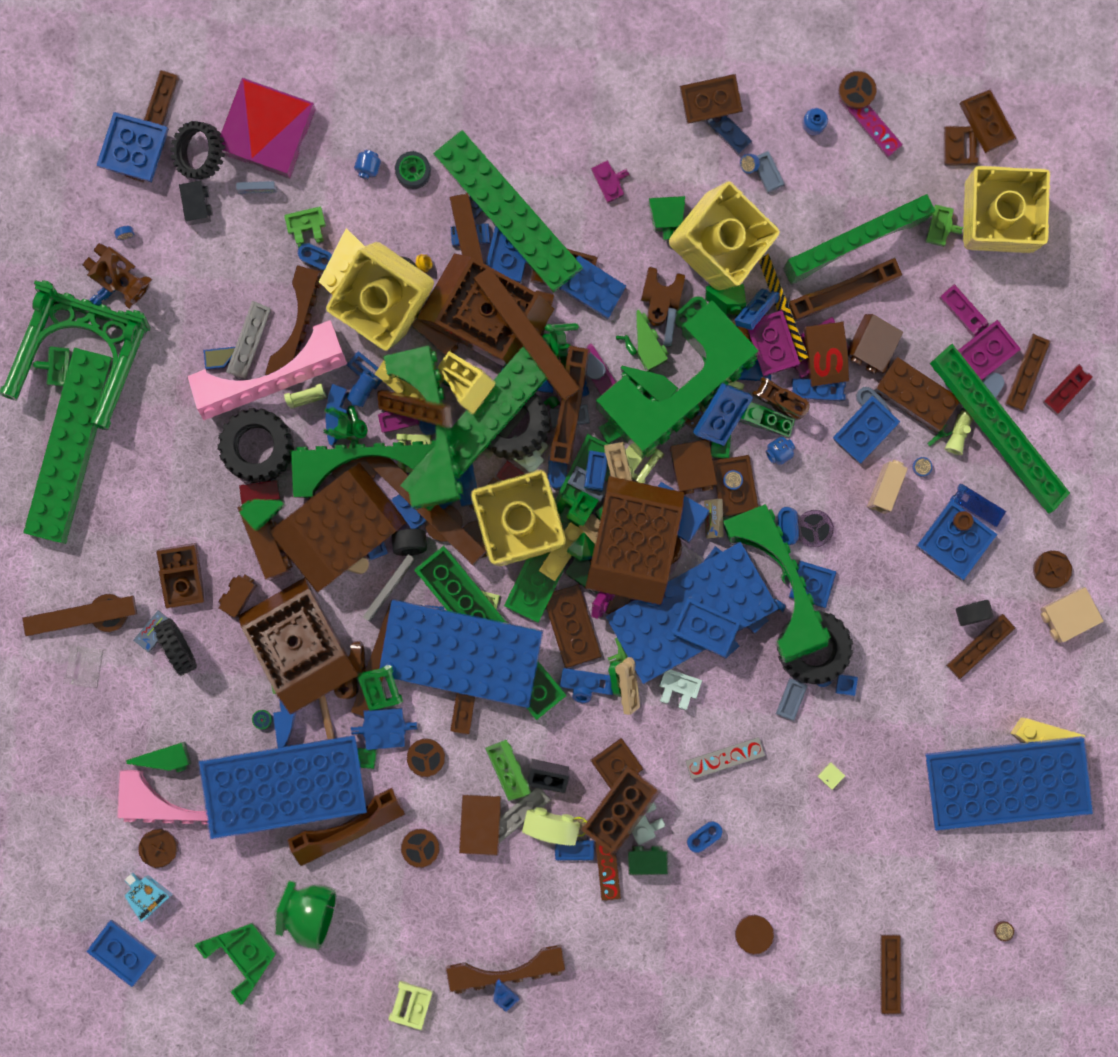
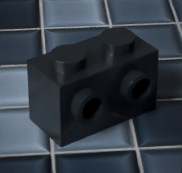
M201 180L179 184L184 218L188 226L211 222L210 216L213 215L211 204H208L207 197H210L208 186H205Z
M531 759L527 775L529 786L565 794L569 780V766Z

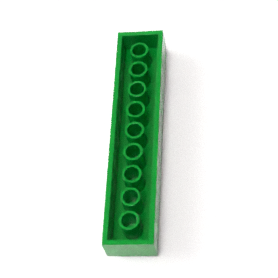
M74 347L23 531L24 534L63 544L67 542L98 429L91 425L90 422L113 365V358L110 356Z
M442 546L414 569L447 611L507 623L445 546ZM539 661L537 663L530 706L527 708L536 721L567 696Z

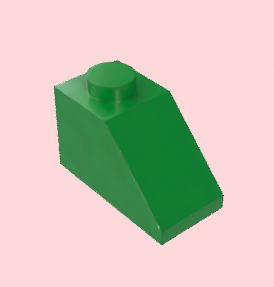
M744 284L723 290H716L712 286H706L705 300L708 302L713 301L726 315H739L746 307Z
M253 499L252 501H246L241 506L242 510L239 513L255 531H258L280 512L286 504L283 501Z

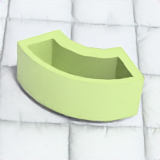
M537 807L535 810H527L522 832L550 843L575 845L581 823L574 820V817L571 815H556L547 812L544 808Z

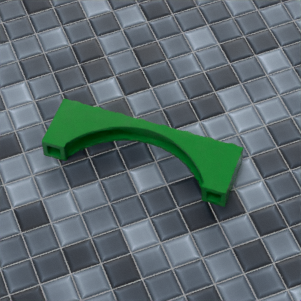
M925 194L788 259L783 270L790 284L793 285L864 245L892 233L911 229L926 222L936 210L928 194Z
M429 345L384 356L387 375L391 379L398 378L415 387L427 401L443 404L442 400L445 399L443 388H440L439 385L441 373L439 369H436L435 362H438L436 351H433ZM436 424V444L431 461L413 487H408L411 506L415 509L461 500L460 494L463 493L461 482H458L457 479L459 468L458 464L454 463L453 456L456 455L454 445L450 442V437H452L450 426L444 427Z
M436 440L431 441V444H424L423 441H414L412 445H404V442H394L393 446H385V443H374L373 447H366V444H355L354 448H347V445H335V449H327V446H316V450H308V447H296L297 451H291L293 497H314L321 483L335 469L347 462L362 457L378 456L391 458L414 470L435 447Z
M764 504L724 520L723 526L731 544L741 542L766 553L780 565L790 581L794 595V611L785 634L780 640H777L778 651L783 662L787 663L827 647L830 636L827 629H823L821 626L822 618L819 611H815L812 606L814 600L811 594H807L805 591L806 583L802 576L799 577L797 573L799 569L795 559L791 560L789 553L791 551L787 542L784 543L781 538L783 536L782 530L779 525L776 526L774 523L775 515L772 509L768 510L767 505Z

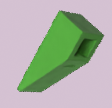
M637 310V354L645 370L649 372L667 362L669 354L665 346H660L657 341L659 336L654 329L651 330L648 326L649 319L646 314H641L640 310Z

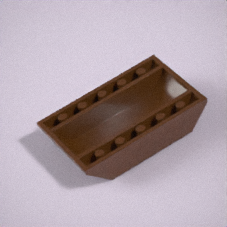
M358 463L290 514L269 533L318 593L407 522L363 466Z

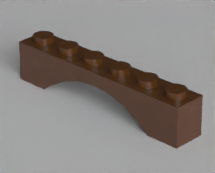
M893 258L840 283L789 301L788 305L794 321L798 322L894 282L902 276V272L896 258Z
M297 265L292 280L298 304L296 324L287 342L270 356L265 372L266 376L286 366L301 352L299 350L300 345L305 342L307 332H305L306 325H310L312 320L310 311L312 306L315 307L318 296L315 294L317 288L320 289L322 285L319 282L321 278L319 271Z
M569 346L566 371L580 388V391L565 401L561 400L550 461L571 464L590 350L587 348Z
M390 788L374 796L366 807L367 813L358 814L346 823L333 828L304 831L288 839L291 854L298 864L303 866L405 815L402 803L394 789Z
M561 944L543 947L528 962L505 971L483 970L467 962L446 966L450 992L455 991V994L464 993L469 988L482 990L486 988L485 985L493 984V987H496L498 980L503 983L507 981L519 983L523 982L524 978L540 979L543 978L544 974L550 973L551 976H556L565 971Z

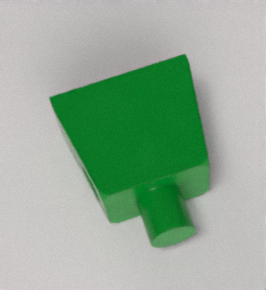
M685 196L649 198L648 200L654 231H663L664 242H669L671 235L683 222Z

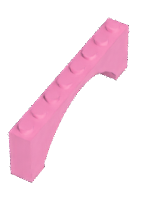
M331 320L314 326V331L303 350L286 366L267 376L243 381L226 380L208 374L206 369L189 375L188 380L195 404L203 420L213 418L224 412L346 365L347 361Z
M143 770L120 771L118 818H124V822H135V819H143V822L153 823L155 819H162V823H174V820H182L183 824H193L194 821L208 824L206 811L184 809L161 797L149 785L143 776Z

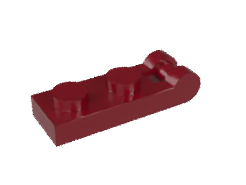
M1080 364L1076 365L1064 380L1046 397L1043 403L1053 413L1059 414L1093 376L1090 373H1086ZM1076 375L1081 378L1080 382L1074 378Z

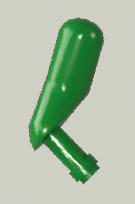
M626 334L625 336L617 335L616 340H625L626 349L631 355H636L637 350L629 336Z

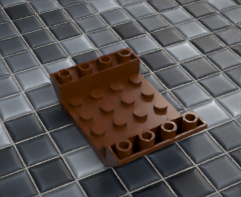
M609 476L585 589L661 605L668 583L683 510L684 492Z

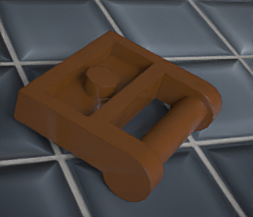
M945 126L944 165H978L977 137L971 126ZM964 134H969V158H964Z

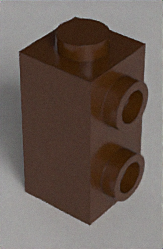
M246 574L233 577L228 585L230 587L227 594L224 593L218 601L220 604L218 608L230 616L238 618V615H240L257 587L253 583L255 579Z

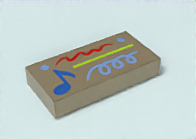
M722 499L704 500V507L710 510L705 519L706 539L724 537Z

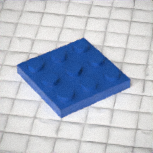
M113 112L96 166L152 183L169 128Z
M950 500L916 547L959 579L964 580L995 539L997 533L974 516H972L973 525L970 529L965 531L956 529L953 525V517L958 512L966 510Z

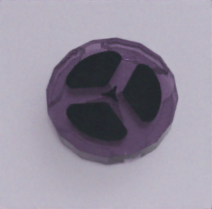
M810 510L804 512L798 518V540L805 546L818 548L831 540L834 525L827 513L821 510Z

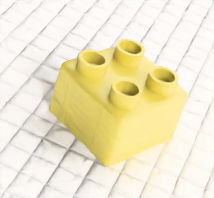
M993 166L975 167L965 181L964 247L975 251L1033 253L1044 246L1048 241L1050 171L1047 169Z
M728 181L704 194L671 235L669 245L714 289L723 290L740 285L755 264L776 240L780 231L732 182Z
M374 242L356 252L338 288L327 304L326 310L372 343L387 351L407 334L434 286V280L385 245Z
M536 471L472 491V500L492 564L505 566L558 550L566 545V538L552 489L544 471Z

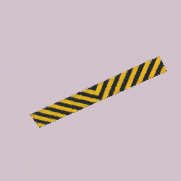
M768 253L760 258L758 262L769 291L780 294L779 302L775 306L777 312L783 311L799 362L808 358V355Z

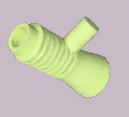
M961 411L958 414L952 430V436L944 448L947 452L963 455L964 441L967 434L971 431L970 425L973 420L967 411Z

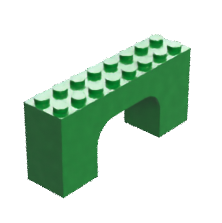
M710 301L688 320L682 329V336L702 357L704 367L670 398L663 401H653L646 398L625 375L596 400V409L609 421L611 426L641 459L645 456L647 458L656 451L657 445L665 444L670 439L673 431L676 433L685 426L684 423L688 418L690 420L695 418L702 406L706 408L711 403L722 383L726 385L730 381L735 383L742 376L741 373L744 369L748 371L756 364L755 361L758 359L759 350L713 301Z

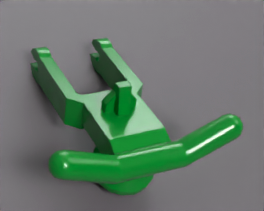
M577 323L547 324L545 330L550 332V334L545 333L542 335V338L558 360L560 357V362L566 369L567 349L571 344H567L564 331L578 330L579 325Z
M353 405L348 406L351 420H349L346 413L336 408H324V413L338 418V426L334 427V429H324V434L336 439L351 440L349 448H354L355 444H359V439L367 435V425L364 421L358 419Z

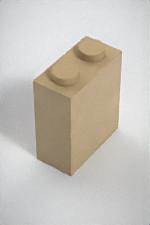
M893 460L882 466L868 502V508L883 514L892 511L908 469L903 466L904 463Z
M1086 587L1079 588L1040 608L1042 620L1044 623H1048L1051 628L1049 631L1050 635L1058 643H1063L1104 622Z

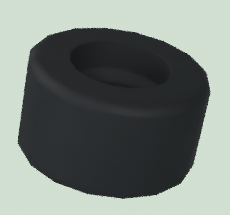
M404 529L393 533V553L398 556H408V554L413 556L427 551L426 532L421 529Z
M989 600L970 603L955 609L960 626L994 618Z

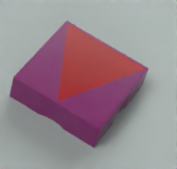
M242 77L221 131L222 135L220 137L224 139V142L221 144L225 145V150H222V152L227 157L244 163L258 165L264 170L290 179L299 156L301 143L308 132L316 111L314 103Z

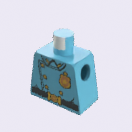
M132 873L124 880L131 888L125 894V898L141 922L146 920L173 895L149 875L140 881Z

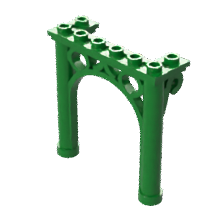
M35 280L34 285L37 293L32 303L34 313L5 384L0 388V395L13 401L18 400L37 350L47 336L66 328L85 329L105 340L113 356L111 372L90 422L94 427L108 431L111 425V417L144 333L150 332L151 327L144 313L138 310H133V312L118 310L116 312L106 305L101 304L97 306L90 300L76 299L75 296L69 293H64V295L57 293L52 283L42 280V282ZM58 310H65L70 312V317L66 321L59 322L55 318V313ZM74 311L87 315L83 318H77V321H75L76 315ZM50 316L54 324L44 329ZM96 318L108 321L104 324L103 331L100 330L101 326L96 323ZM111 327H117L123 330V334L119 338L110 339L107 331ZM124 342L120 354L118 356L117 350L114 345Z

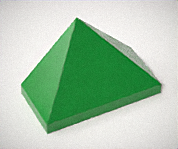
M583 532L567 549V553L579 560H592L595 544Z

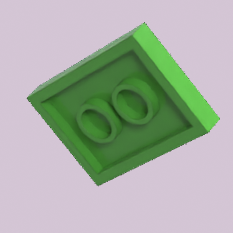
M507 739L486 747V752L508 801L530 794L529 784L523 778L521 766L515 760L513 748Z

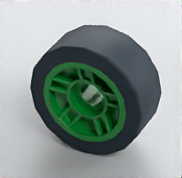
M409 151L402 154L396 160L394 167L395 175L403 187L413 190L427 184L431 176V167L428 159L422 153ZM415 167L416 172L410 173L409 170Z

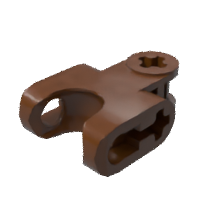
M648 268L641 301L650 303L647 313L650 325L661 326L665 322L669 308L678 310L685 274L678 273L671 285L663 286L657 281V268ZM655 312H659L658 319L655 318Z
M764 377L760 379L761 384L758 390L752 393L757 399L770 404L775 410L795 420H800L808 413L810 404L806 399L788 389L779 387ZM795 406L799 407L801 412L796 410Z
M355 641L351 644L349 659L358 675L359 673L366 672L365 647L362 641ZM358 676L334 689L335 695L340 699H352L355 697L358 691ZM343 688H349V691L343 692Z

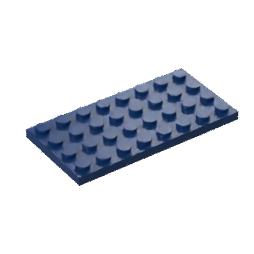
M741 542L668 581L661 605L634 600L606 616L628 657L634 659L635 671L643 684L706 650L672 634L687 598L741 621L737 632L779 610Z
M393 599L391 601L379 669L391 665L394 671L392 673L393 677L397 680L528 708L530 706L543 631Z
M355 735L199 761L210 840L367 813Z
M1083 736L925 754L935 831L1093 814Z

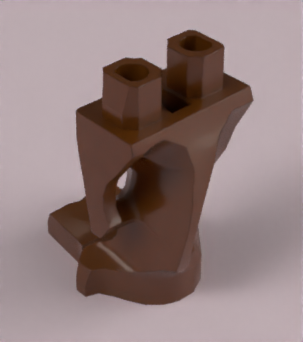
M98 243L93 251L100 256L99 260L95 262L92 258L88 257L82 264L89 272L87 276L110 292L117 290L123 293L126 300L124 303L130 309L145 295L153 279L147 276L139 278L132 274L130 270L136 266L114 247H107ZM119 261L123 262L126 268L118 267L117 263ZM105 277H111L112 283H107ZM122 277L127 278V286L121 284L120 279Z

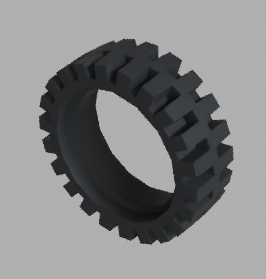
M189 121V123L183 124V127L178 129L179 133L174 134L176 140L171 142L174 145L170 152L174 153L171 155V160H175L173 162L174 167H177L176 170L181 175L188 178L204 180L214 176L215 171L220 169L218 165L223 164L221 157H225V153L222 152V150H225V145L221 144L224 142V139L220 137L222 134L220 131H217L216 127L208 123ZM197 132H203L208 140V156L201 167L193 169L188 161V144Z
M168 618L155 625L154 632L161 645V649L179 676H183L196 669L197 664L194 655L173 619Z

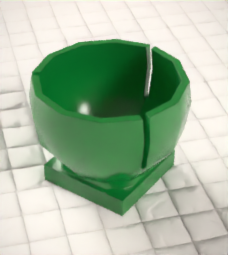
M288 881L275 911V935L283 937L284 932L287 931L297 944L308 949L319 950L327 937L334 913V908L331 907H335L336 889L326 885L313 884L298 890L296 889V882Z

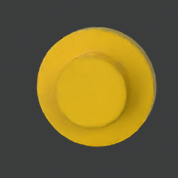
M427 254L417 255L415 261L417 268L424 273L428 272L433 266L430 256Z

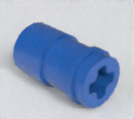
M364 370L360 374L357 383L347 395V399L353 406L363 407L374 386L377 385L379 378L374 373Z

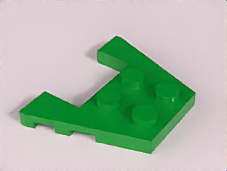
M253 922L200 941L194 945L204 959L222 947L246 979L232 989L230 993L240 1005L246 1001L276 955V951Z

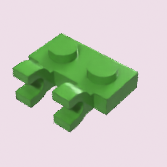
M321 206L284 215L288 234H294L298 248L305 244L302 232L313 230L316 243L324 242L321 227H325L326 224Z

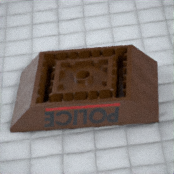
M454 253L417 319L505 367L523 346L476 282L472 284L467 279V276L470 278L472 267L481 273L489 268V266L473 257ZM491 268L537 332L541 334L555 308L540 294ZM483 305H490L492 312L485 314L482 312L481 307Z
M305 577L238 615L241 628L276 695L290 715L359 676ZM292 637H297L298 644L290 647L289 640Z

